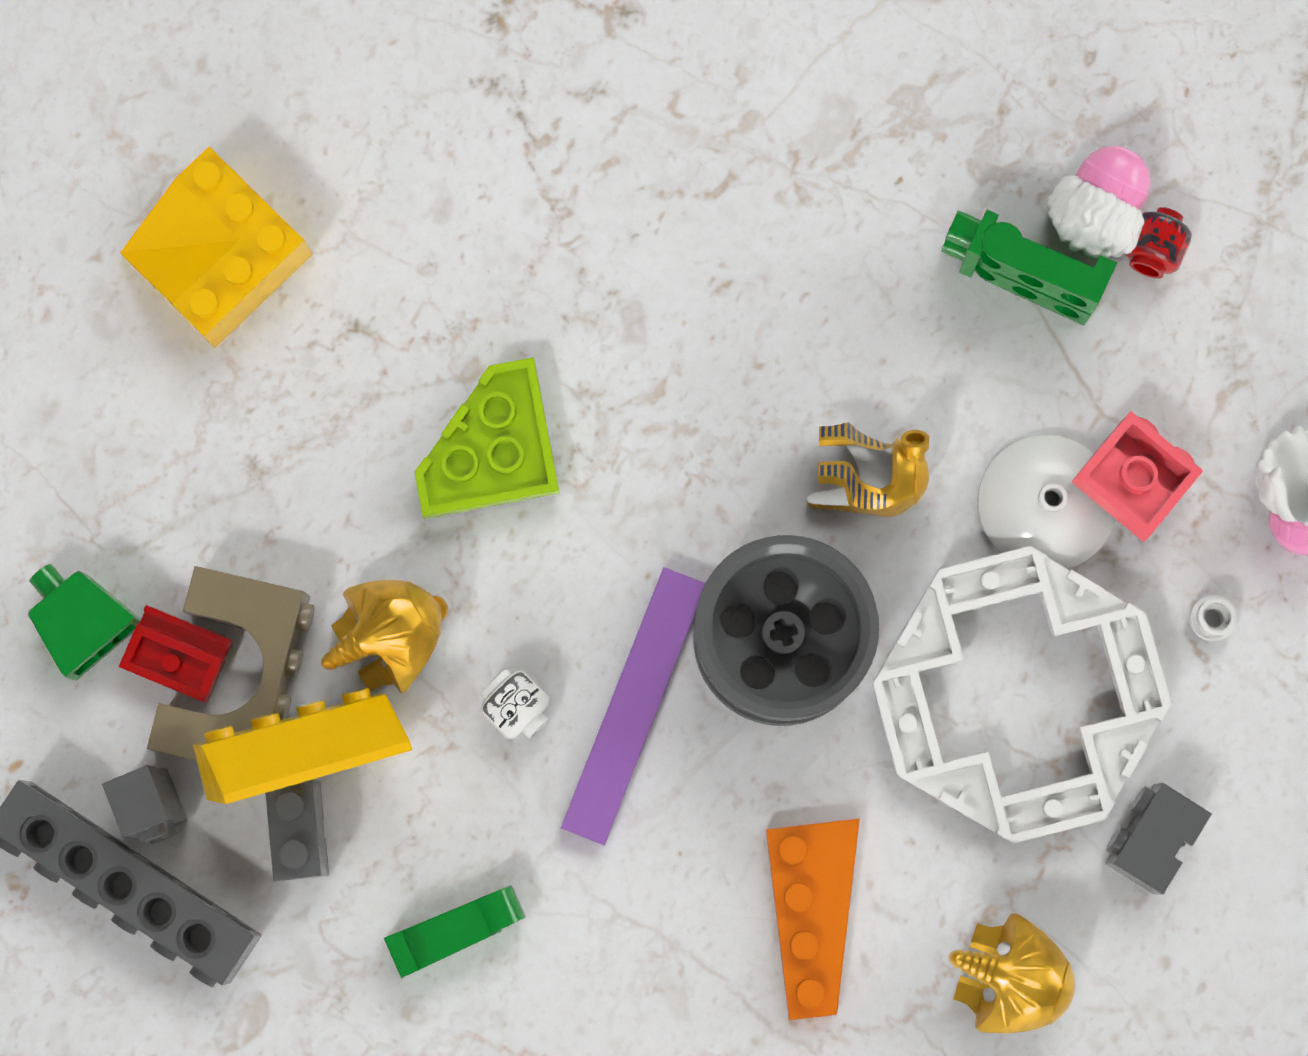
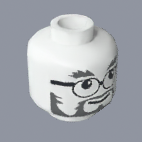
M507 669L504 670L480 695L484 699L481 707L483 716L507 739H515L523 733L530 739L549 721L544 712L549 707L550 697L525 671L519 670L511 674Z

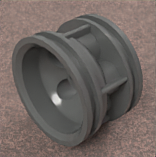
M777 535L765 537L743 545L732 552L714 569L706 581L698 600L694 621L693 647L695 659L708 688L721 703L734 713L745 719L765 725L792 726L813 721L833 710L862 682L876 654L879 639V616L873 593L858 568L845 555L823 542L803 536ZM783 572L795 580L797 594L790 603L776 605L766 597L764 581L773 573ZM823 602L836 605L843 615L841 629L827 635L816 632L809 621L811 609L815 605ZM732 606L744 607L753 615L754 629L744 638L729 636L722 628L721 615ZM781 623L785 630L793 629L795 635L789 639L791 645L784 646L781 640L772 641L770 635L774 634L776 630L774 625ZM815 655L826 662L829 669L826 683L818 687H809L798 680L795 667L802 657ZM753 657L767 660L774 671L773 682L764 689H753L747 686L740 675V668L746 660Z

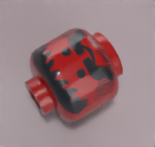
M1159 207L1156 212L1142 213L1144 225L1142 226L1137 245L1131 253L1125 254L1130 260L1129 266L1133 270L1155 279H1161L1164 274L1178 271L1192 238L1190 229L1182 222L1183 216L1177 211L1166 207Z

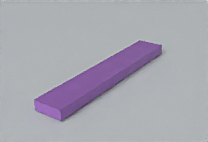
M663 567L561 829L605 846L694 619L698 600L705 585L704 582Z

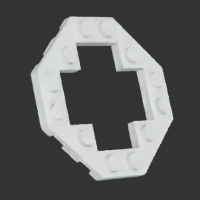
M1031 546L939 569L872 683L896 775L1013 844L1106 820L1116 803L1117 796L1127 779L1132 775L1148 747L1147 744L1172 704L1146 612L1108 593L1101 586L1073 570H1068ZM1040 592L1052 637L1098 626L1123 716L1078 728L1090 774L1001 797L989 752L943 763L919 672L964 660L952 615Z

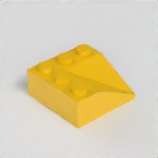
M210 146L174 179L120 252L214 348L313 255L305 240Z

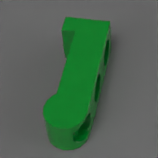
M512 885L389 935L384 938V941L400 977L403 978L501 932V929L526 918Z

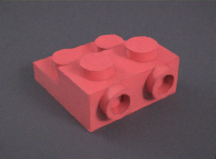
M1130 411L1071 482L1144 542L1151 536L1203 470L1194 463L1192 456L1182 448L1174 447L1159 435L1157 428L1149 420L1138 417Z

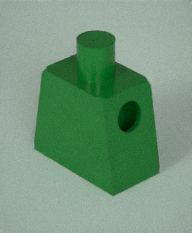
M48 564L39 569L29 580L43 599L30 609L28 616L58 669L66 678L77 681L134 632L136 625L140 623V617L93 578L81 571L73 573L65 580L52 564Z

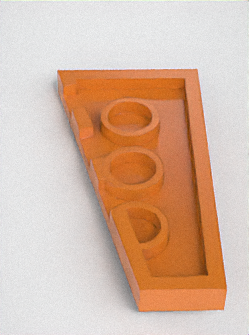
M860 818L766 829L789 1020L837 1015Z

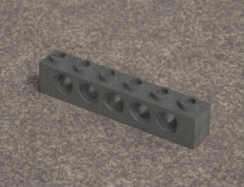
M18 780L0 806L1 849L16 857H19L21 852L36 861L33 869L40 875L55 883L60 878L75 887L72 895L79 901L94 909L99 904L114 913L111 921L118 927L133 935L138 930L153 939L150 947L157 953L171 961H174L178 956L193 967L189 973L202 983L210 987H214L216 982L220 985L230 984L261 938L262 934L32 781ZM44 821L49 822L54 830L53 840L46 847L39 845L36 840V830ZM85 846L93 855V863L87 872L81 873L75 867L74 857L76 852ZM122 872L126 873L132 881V890L125 899L118 898L113 891V881ZM160 898L165 899L170 904L172 910L169 921L163 926L157 924L151 915L153 904ZM198 924L204 925L211 934L210 945L203 952L196 950L190 941L191 931Z

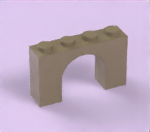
M194 566L183 612L193 617L240 627L250 633L262 653V679L256 693L245 705L225 714L210 715L158 703L146 749L197 761L193 744L206 741L204 732L230 725L233 726L234 733L252 728L251 719L272 713H279L280 720L286 719L291 706V696L286 695L290 676L297 677L303 658V650L297 649L301 632L309 631L314 616V605L309 604L311 596L301 590Z

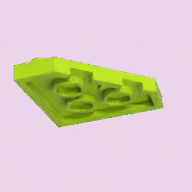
M534 357L489 365L466 402L461 404L442 431V436L427 457H424L414 471L422 517L424 519L560 494Z

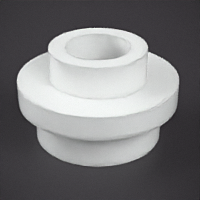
M1209 595L1199 599L1193 605L1190 612V624L1195 634L1201 639L1218 642L1228 638L1236 629L1238 622L1237 611L1228 599L1219 595ZM1208 611H1214L1219 615L1220 623L1217 627H1211L1206 623L1205 615Z

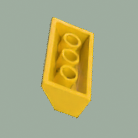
M363 688L342 694L343 703L330 707L325 706L324 700L296 707L298 715L280 720L279 713H272L251 719L252 728L234 733L232 725L204 732L206 741L193 744L206 799L221 804H229L412 751L411 743L386 694L371 695L369 688Z

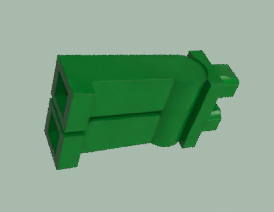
M986 209L982 220L959 210L957 211L946 235L941 252L963 261L959 273L971 278L974 271H976L983 280L1085 326L1098 306L1117 262L1100 255L1092 267L1022 237L1019 229L1011 223H996L999 214Z

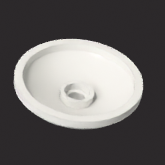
M1039 435L1024 438L1009 445L994 458L981 479L977 497V509L983 532L999 554L1031 546L1047 555L1049 559L1067 569H1071L1088 560L1103 546L1110 535L1115 518L1071 482L1094 453L1071 439L1054 435ZM1045 492H1056L1060 498L1059 505H1048L1044 499Z

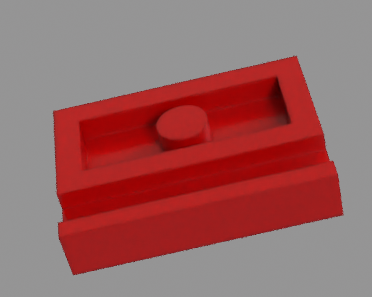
M145 605L143 609L144 614L140 623L136 625L118 667L208 703L226 662L225 658L230 647L232 648L234 641Z

